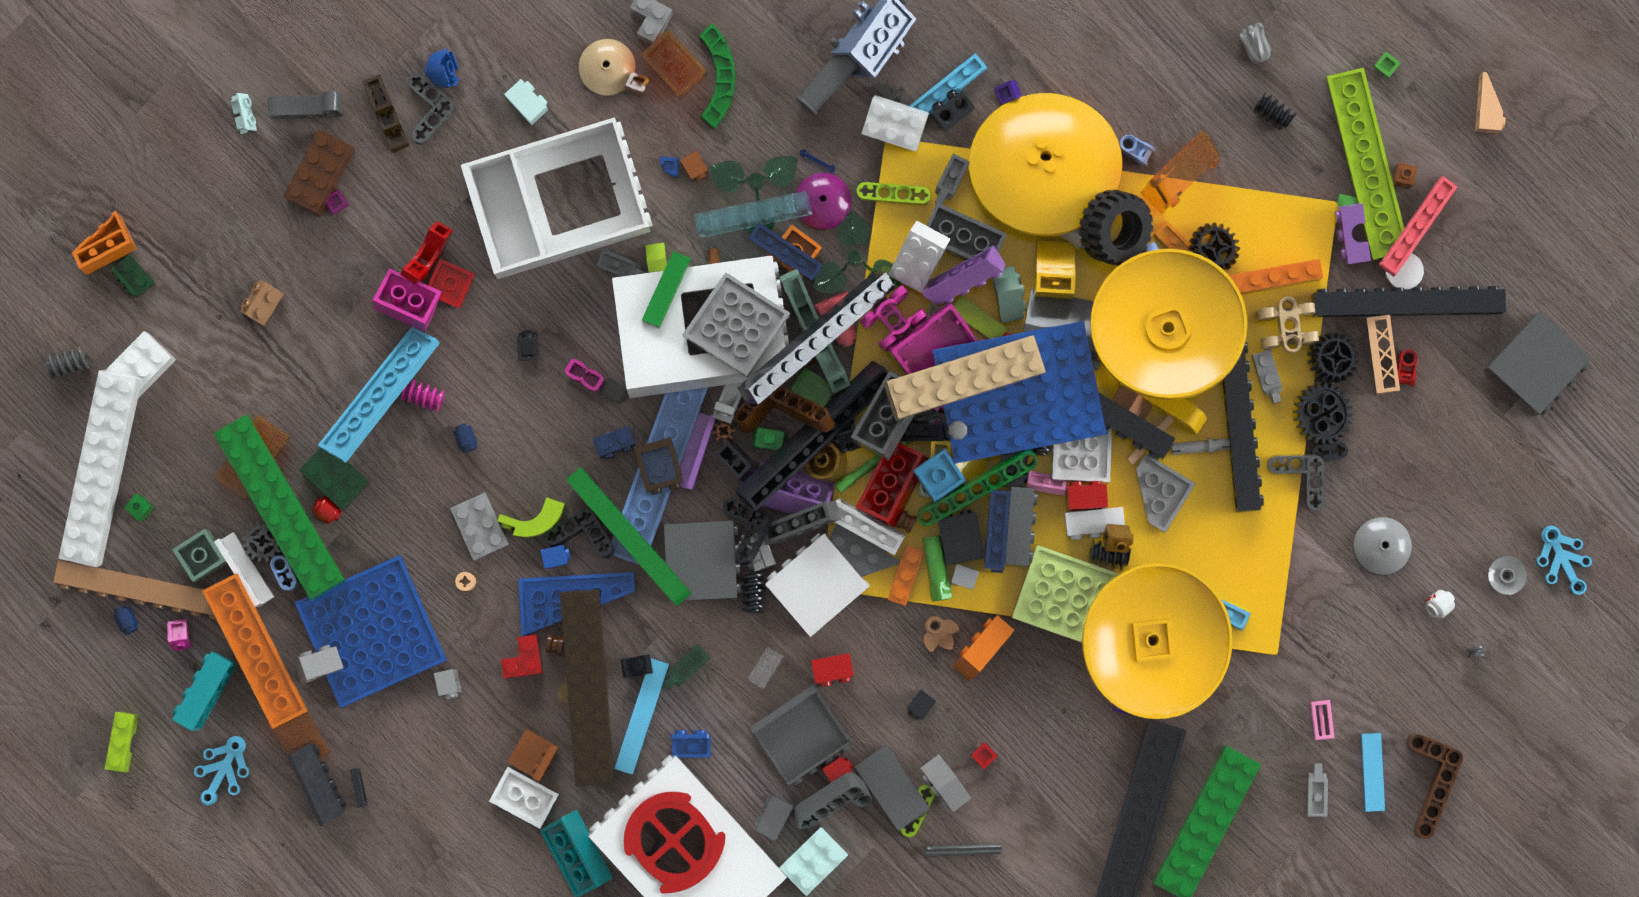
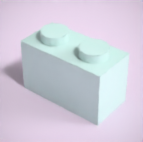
M520 79L504 95L521 115L533 125L548 111L547 101L541 95L537 97L533 92L535 88L528 81L524 83Z

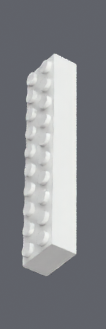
M99 370L59 559L92 567L101 566L103 563L142 378L109 370Z

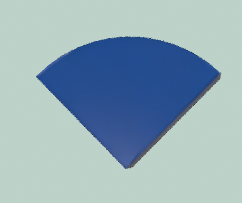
M660 157L663 170L668 175L678 178L679 158Z

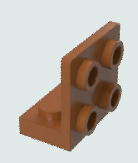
M526 729L511 754L508 763L540 782L560 747Z

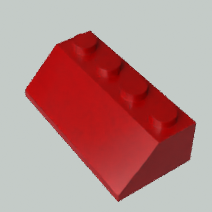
M898 443L888 461L882 457L880 458L856 508L895 528L919 481L912 470L929 458L914 449Z

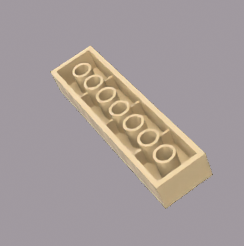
M1032 335L886 381L884 387L895 420L897 421L1042 375L1046 371L1035 337Z

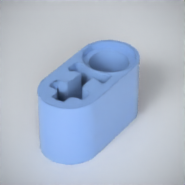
M275 556L271 560L270 566L280 587L287 591H294L299 586V579L286 557ZM283 559L285 567L282 570H278L276 564L279 560ZM286 573L289 579H293L291 586L285 585L287 578L284 575L280 576V574Z

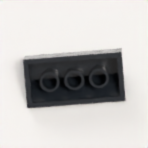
M310 740L291 749L287 757L321 827L343 814L346 803L343 797L337 794L336 789L338 787L334 778L330 779L327 773L330 770L326 761L322 762L319 756L321 750L318 744H314Z

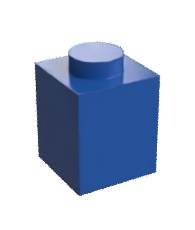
M564 545L541 550L546 570L569 565L568 560H571L569 548L565 549Z

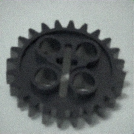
M1323 382L1321 385L1320 383H1314V386L1309 385L1307 390H1302L1303 396H1297L1300 402L1294 403L1298 409L1292 412L1297 414V417L1293 419V421L1299 422L1296 428H1302L1300 435L1306 434V440L1312 439V443H1319V445L1325 443L1332 444V441H1339L1338 437H1344L1343 431H1349L1346 424H1352L1348 417L1353 416V414L1348 413V410L1353 407L1347 406L1350 399H1344L1346 393H1339L1340 387L1334 388V384H1328L1327 386V382ZM1325 397L1328 398V404H1327V405H1326V403H1325ZM1310 405L1313 407L1312 414L1309 411ZM1336 405L1334 410L1322 414L1324 410H1329ZM1322 414V417H1316L1311 422L1309 421L1312 417ZM1334 414L1336 415V418H1337V419H1336V422H1334V420H1333V415H1334ZM1318 422L1321 424L1320 431L1317 427Z

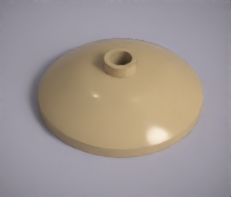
M602 39L590 44L582 53L579 61V73L585 86L592 92L604 96L616 95L624 91L631 73L636 71L632 52L626 45L613 39ZM609 62L610 66L605 68L603 67V63Z

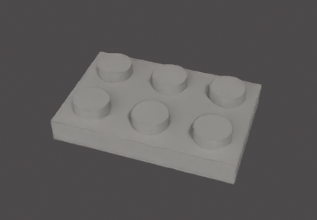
M482 493L450 508L474 561L509 545L486 493Z

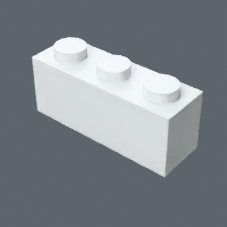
M1123 507L1064 513L1066 537L1071 536V540L1083 539L1082 535H1090V538L1102 537L1106 524L1125 525Z

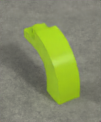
M546 497L542 511L536 518L529 521H519L500 514L498 522L502 523L501 527L512 530L514 527V536L522 538L537 537L545 534L559 522L566 504Z

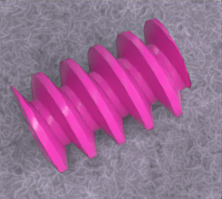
M413 379L404 388L401 400L404 401L408 397V403H413L415 400L416 406L422 403V408L426 409L429 406V411L433 412L436 409V413H438L444 399V390L437 394V388L435 387L431 392L430 385L423 389V382L416 386V380Z

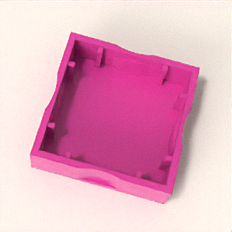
M947 302L887 350L904 373L908 375L935 366L933 349L978 340L973 336L967 323L952 303ZM943 406L938 407V408H935V409H933V410L938 411V410H940Z

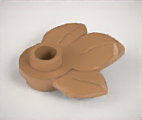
M937 616L927 619L925 623L927 632L923 638L927 650L933 652L937 646L952 650L954 645L952 634L959 630L958 625L950 619L942 620ZM933 622H936L938 624V628L936 630H933L931 628V624Z

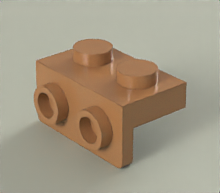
M260 279L259 282L253 285L249 298L243 301L240 312L264 326L284 293Z

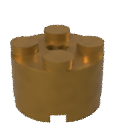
M828 442L804 466L808 474L813 478L823 482L838 481L847 469V454L843 453L839 446Z

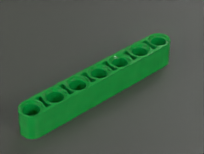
M1030 449L1021 451L959 485L936 502L930 501L921 506L917 511L919 523L923 526H930L989 494L991 490H996L1034 469L1037 465L1035 453ZM1031 456L1033 460L1031 463L1026 464L1023 462L1024 457ZM1009 465L1016 467L1013 473L1006 472V468ZM995 474L999 476L998 481H989V477L991 475ZM975 484L982 485V489L978 492L973 491L972 487ZM962 493L965 495V498L962 501H957L955 496ZM940 503H947L948 508L940 510L938 505ZM924 512L931 513V517L927 520L922 519L921 515Z

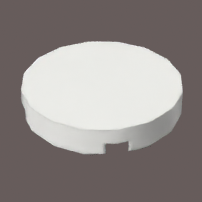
M1412 253L1396 276L1393 277L1385 271V277L1390 285L1394 288H1404V290L1416 287L1424 274L1421 260Z

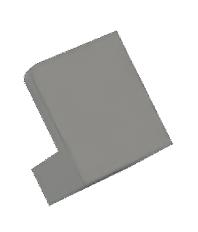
M957 564L950 584L972 590L974 589L979 571Z

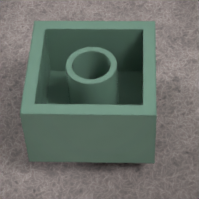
M203 529L172 549L192 582L195 583L228 564L214 543L216 540L208 529Z

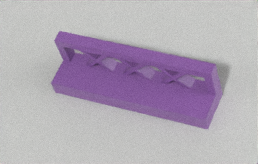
M700 412L698 414L680 466L684 483L680 484L682 488L691 491L694 489L716 422V418H713V415L709 416Z

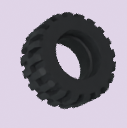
M1106 190L1096 195L1095 200H1090L1089 206L1084 209L1082 213L1084 214L1083 218L1080 219L1079 223L1081 225L1079 235L1082 236L1080 241L1087 254L1095 260L1119 266L1128 259L1146 251V245L1152 238L1150 235L1153 232V225H1151L1153 217L1149 214L1151 212L1150 208L1142 198L1120 190ZM1121 213L1122 228L1118 237L1112 242L1110 238L1111 226L1114 219Z

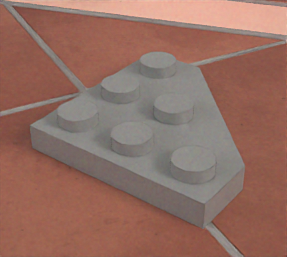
M1146 453L1136 468L1138 483L1148 523L1165 533L1195 486V483Z

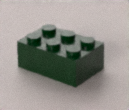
M321 448L299 470L344 511L371 483L348 461L345 463Z

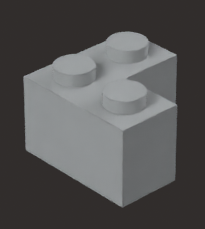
M634 0L630 6V11L644 20L637 32V36L639 39L655 47L672 18L673 11L656 0Z
M330 645L319 648V652L313 654L312 651L302 653L293 662L300 685L343 669L337 647L331 648Z
M939 754L921 767L925 774L922 776L928 786L933 785L931 789L937 797L941 795L939 800L945 808L949 806L954 812L972 799Z

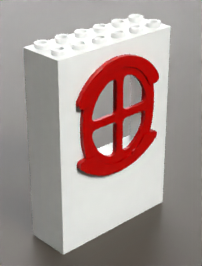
M676 755L666 757L661 762L663 766L659 770L653 769L647 775L648 780L644 784L639 782L633 788L634 793L630 797L625 795L618 802L620 805L615 810L611 808L604 815L605 820L601 823L597 821L589 830L590 839L644 897H767L787 878L771 858ZM674 808L686 812L691 818L677 833L671 834L656 818L655 813L660 809ZM646 821H650L666 838V843L652 856H646L641 845V829ZM695 825L701 827L705 838V850L700 860H695L679 842ZM673 847L690 864V869L683 873H669L656 867L655 862L667 850Z

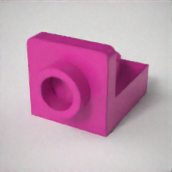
M187 619L168 621V643L172 650L183 651L191 648Z

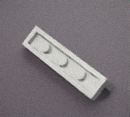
M841 498L836 500L841 520L835 523L893 555L896 554L906 534L866 514Z
M235 532L223 539L214 541L233 573L239 574L255 607H260L275 597L250 556L245 554L246 550L242 548V543Z

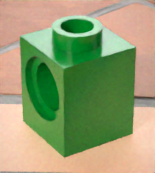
M137 493L124 507L134 518L141 522L156 508L146 498Z

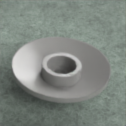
M1504 556L1496 559L1491 564L1488 571V580L1492 588L1498 593L1511 595L1519 592L1524 587L1527 580V572L1521 561L1511 556ZM1504 572H1507L1509 574V578L1507 580L1503 578Z

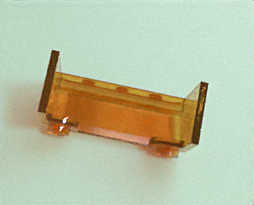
M1204 130L1199 132L1142 190L1141 194L1161 214L1169 206L1174 208L1181 201L1178 197L1209 168L1213 170L1221 162L1219 160L1221 155L1209 135Z

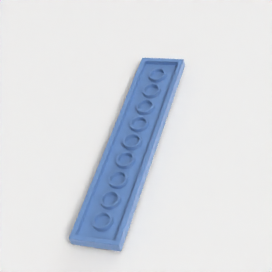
M708 387L665 393L647 444L671 437L679 466L683 460ZM669 448L642 456L650 486L676 479L677 475ZM638 467L622 514L652 546L671 490L668 487L662 489V493L651 495V492L646 493L640 468ZM613 536L611 543L614 546V554L612 556L640 565L620 541Z

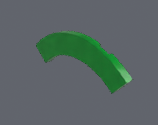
M711 23L700 34L699 38L707 46L714 60L716 86L709 105L700 116L715 130L726 115L733 98L735 66L725 38L715 25Z

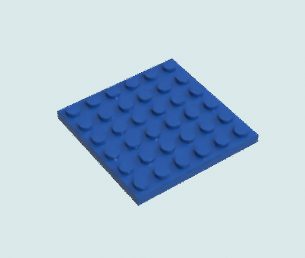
M401 555L345 579L346 582L314 601L310 600L309 596L294 602L315 651L319 652V648L330 645L331 648L337 647L343 669L328 674L326 677L340 708L447 661Z

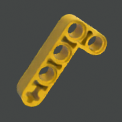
M1140 395L1152 406L1180 422L1185 429L1195 435L1198 434L1207 420L1203 411L1184 399L1162 400Z

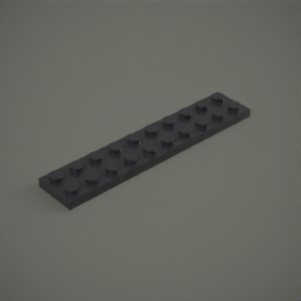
M1153 719L1148 720L1096 897H1137L1187 730Z

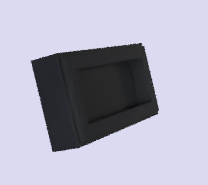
M350 769L358 808L367 806L361 769Z

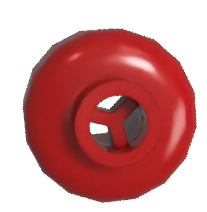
M323 496L321 499L317 498L311 510L314 518L325 524H331L334 520L338 521L342 513L339 507L327 496Z

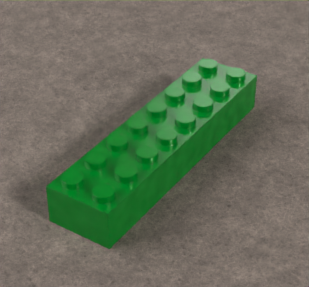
M1228 746L1223 747L1152 883L1178 897H1192L1261 766L1260 763Z

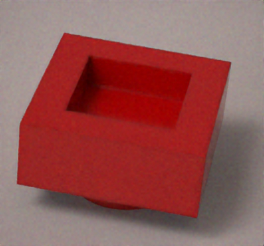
M985 742L971 754L973 759L983 769L998 757Z

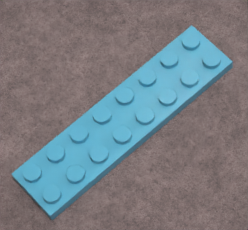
M411 327L318 446L323 451L346 463L440 342L436 338Z

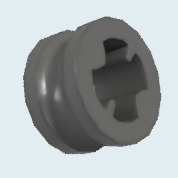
M1484 645L1466 649L1470 653L1468 658L1486 655L1482 651Z

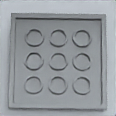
M725 272L683 333V337L748 378L789 318L790 313Z

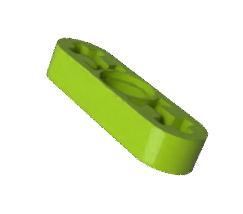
M927 784L920 786L918 791L923 797L921 790H926L927 788L930 789L929 792L932 795L931 797L927 796L925 799V801L928 802V806L930 807L935 797V793L931 789L932 786H928ZM926 813L916 819L919 820L918 824L914 821L912 825L915 829L914 832L910 831L907 834L906 829L903 828L901 829L902 834L906 837L914 836Z

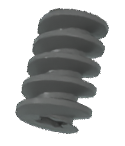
M79 346L78 353L72 348L70 355L65 350L63 351V357L58 352L56 353V359L48 355L46 367L50 378L54 379L55 374L57 377H61L63 373L69 375L70 371L76 373L77 368L80 371H83L85 367L90 369V364L85 351Z

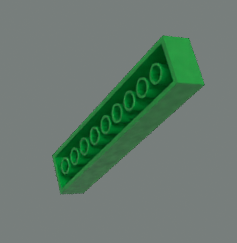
M246 414L213 433L310 600L314 601L346 582L251 418Z

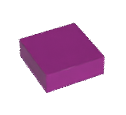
M339 189L332 192L329 201L326 203L332 215L349 206Z

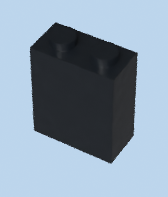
M971 510L960 511L958 516L950 514L938 521L946 566L985 558L976 512L972 513Z

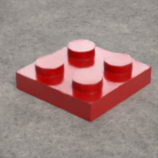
M439 259L428 286L442 292L440 301L460 309L475 274Z

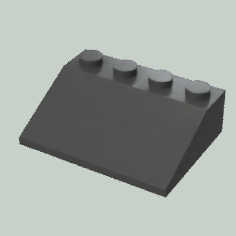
M1031 289L1023 332L1084 321L1091 358L1095 360L1097 358L1091 335V313L1094 301L1075 297L1072 299L1034 297V289Z

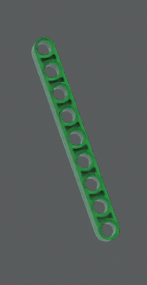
M579 467L566 479L676 606L691 594V591L582 467Z

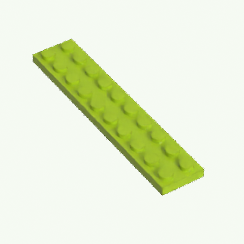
M1364 68L1327 76L1326 81L1357 203L1363 204L1366 223L1362 224L1366 240L1369 243L1371 260L1373 261L1385 257L1403 231L1404 225Z

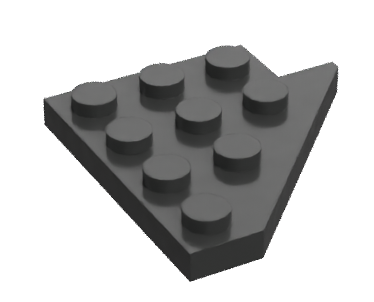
M836 523L829 540L861 577L900 563V560L887 555L886 550Z

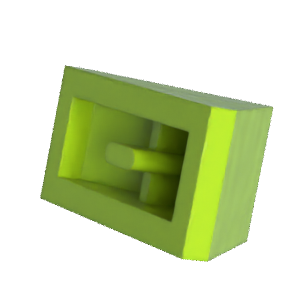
M664 242L645 245L649 273L664 271L667 265Z

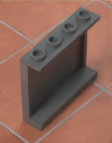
M1538 312L1493 359L1485 370L1489 374L1493 373L1535 412L1534 415L1537 416L1539 414L1544 415L1551 408L1549 404L1553 399L1557 401L1564 392L1562 390L1566 385L1570 387L1576 381L1575 376L1578 372L1583 373L1588 368V361L1591 358L1541 312Z
M734 521L664 524L666 564L691 591V594L684 601L738 598V594H741V582L737 583V575H740V563H736L735 556L739 544H735V536H738V525H734Z
M814 684L750 727V730L788 786L790 784L796 786L802 782V776L807 773L812 775L819 770L818 765L823 762L827 765L835 759L833 755L839 751L843 754L851 748L849 744L852 743Z

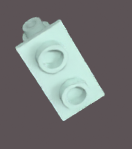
M236 93V96L231 97L232 100L230 102L233 113L235 115L240 113V116L235 118L237 131H240V134L247 133V130L257 131L256 119L253 116L252 103L248 94Z

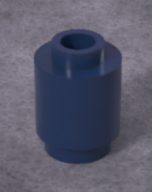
M465 423L455 427L456 431L453 434L459 449H462L463 453L478 448L476 444L478 442L471 425L467 426Z
M124 605L114 610L113 618L124 635L131 634L139 629L138 621L130 607L126 608Z

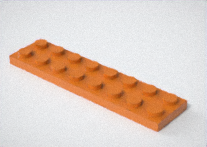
M236 573L202 590L272 729L307 712L308 710L239 574Z

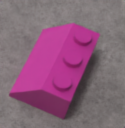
M389 268L372 300L373 309L425 332L433 318L442 292L421 282L416 285L401 276V273Z

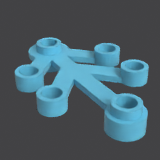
M1555 526L1545 527L1541 533L1544 546L1541 555L1536 559V564L1539 567L1547 566L1551 547L1555 551L1550 571L1545 575V582L1547 584H1555L1557 582V574L1561 564L1571 583L1569 586L1570 591L1575 595L1583 594L1587 589V585L1583 580L1577 578L1569 560L1579 563L1581 567L1585 568L1592 564V559L1589 556H1580L1563 550L1560 543L1570 545L1573 550H1580L1583 547L1582 540L1561 535L1560 530ZM1549 532L1554 534L1553 539L1548 538ZM1575 541H1578L1580 544L1578 548L1574 547ZM1540 558L1545 559L1544 565L1540 564ZM1584 558L1588 559L1587 565H1584L1582 562ZM1549 575L1554 576L1553 582L1548 580ZM1575 584H1579V591L1574 589Z
M233 736L224 746L204 750L203 757L206 760H212L215 756L227 753L222 761L206 766H197L194 769V774L197 777H204L207 773L218 770L209 789L201 794L203 804L213 805L216 803L218 798L216 791L225 774L229 783L228 792L231 795L240 793L241 787L237 784L231 763L235 757L239 767L237 770L238 776L241 778L249 776L250 770L246 766L243 752L246 748L243 738ZM234 742H237L239 744V747L236 750L232 747ZM209 750L213 753L211 758H208L206 755ZM198 768L203 769L202 775L197 773ZM242 768L247 771L245 776L240 773ZM232 786L238 788L236 793L231 791ZM207 794L211 795L210 801L205 800Z

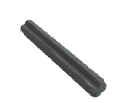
M1002 845L926 846L925 854L927 857L1002 854Z

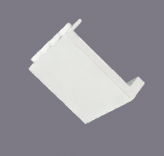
M818 533L810 540L812 544L808 548L803 546L796 552L798 556L793 561L789 558L781 565L783 569L779 573L774 571L767 577L768 582L765 584L810 637L870 586L827 538L825 533L822 536Z

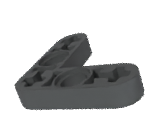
M415 73L408 79L410 88L433 107L412 131L414 141L422 145L426 144L452 115L455 106L449 97L423 75ZM414 79H421L420 82L425 87L422 93H420L422 91L421 87L418 85L413 86ZM429 90H435L437 96L432 100L426 97V93ZM449 102L450 109H445L442 112V115L444 117L441 118V116L435 111L438 110L440 112L443 109L442 104H447ZM431 116L438 117L439 122L436 126L428 124ZM424 124L432 130L430 133L428 130L425 131L424 139H417V132L422 133L425 130Z
M1314 454L1275 455L1268 459L1267 467L1273 473H1305V501L1307 507L1313 511H1318L1324 506V461L1320 456ZM1276 459L1279 463H1285L1284 459H1287V470H1284L1285 466H1278V469L1275 470V467L1271 466V464L1275 463ZM1293 459L1300 460L1301 465L1298 469L1291 468L1290 463ZM1314 459L1320 462L1319 465H1316V472H1320V475H1309V472L1314 473V468L1310 465V462H1313ZM1315 477L1319 478L1320 485L1317 488H1312L1310 480ZM1309 491H1320V494L1316 493V499L1320 500V503H1316L1315 507L1310 503L1314 499V494H1309Z

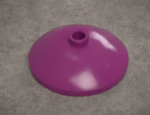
M829 173L813 174L803 180L798 186L794 199L795 209L799 218L809 227L818 230L832 229L840 225L848 216L851 208V194L847 185L839 177ZM825 196L827 200L820 202L819 198Z

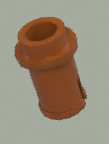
M719 248L707 250L709 264L721 263Z

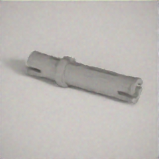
M1208 438L1204 441L1173 443L1171 451L1172 455L1209 452L1210 454L1213 451L1230 450L1229 438L1215 440Z

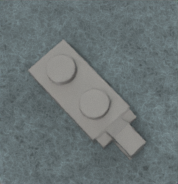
M1271 349L1251 355L1265 396L1270 395L1272 404L1281 402L1279 392L1282 391V384Z
M1313 763V773H1308L1307 817H1327L1328 778L1326 773H1322V764Z

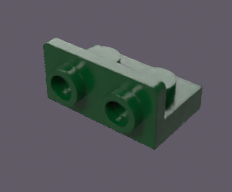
M130 254L116 266L112 265L110 267L113 271L111 275L118 283L122 281L125 285L123 289L130 297L134 295L139 298L155 284Z

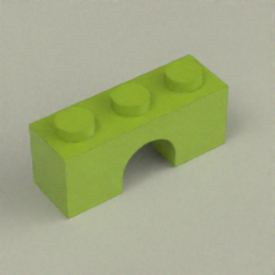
M115 712L104 769L123 773L129 772L132 757L130 745L132 737L137 731L139 715Z

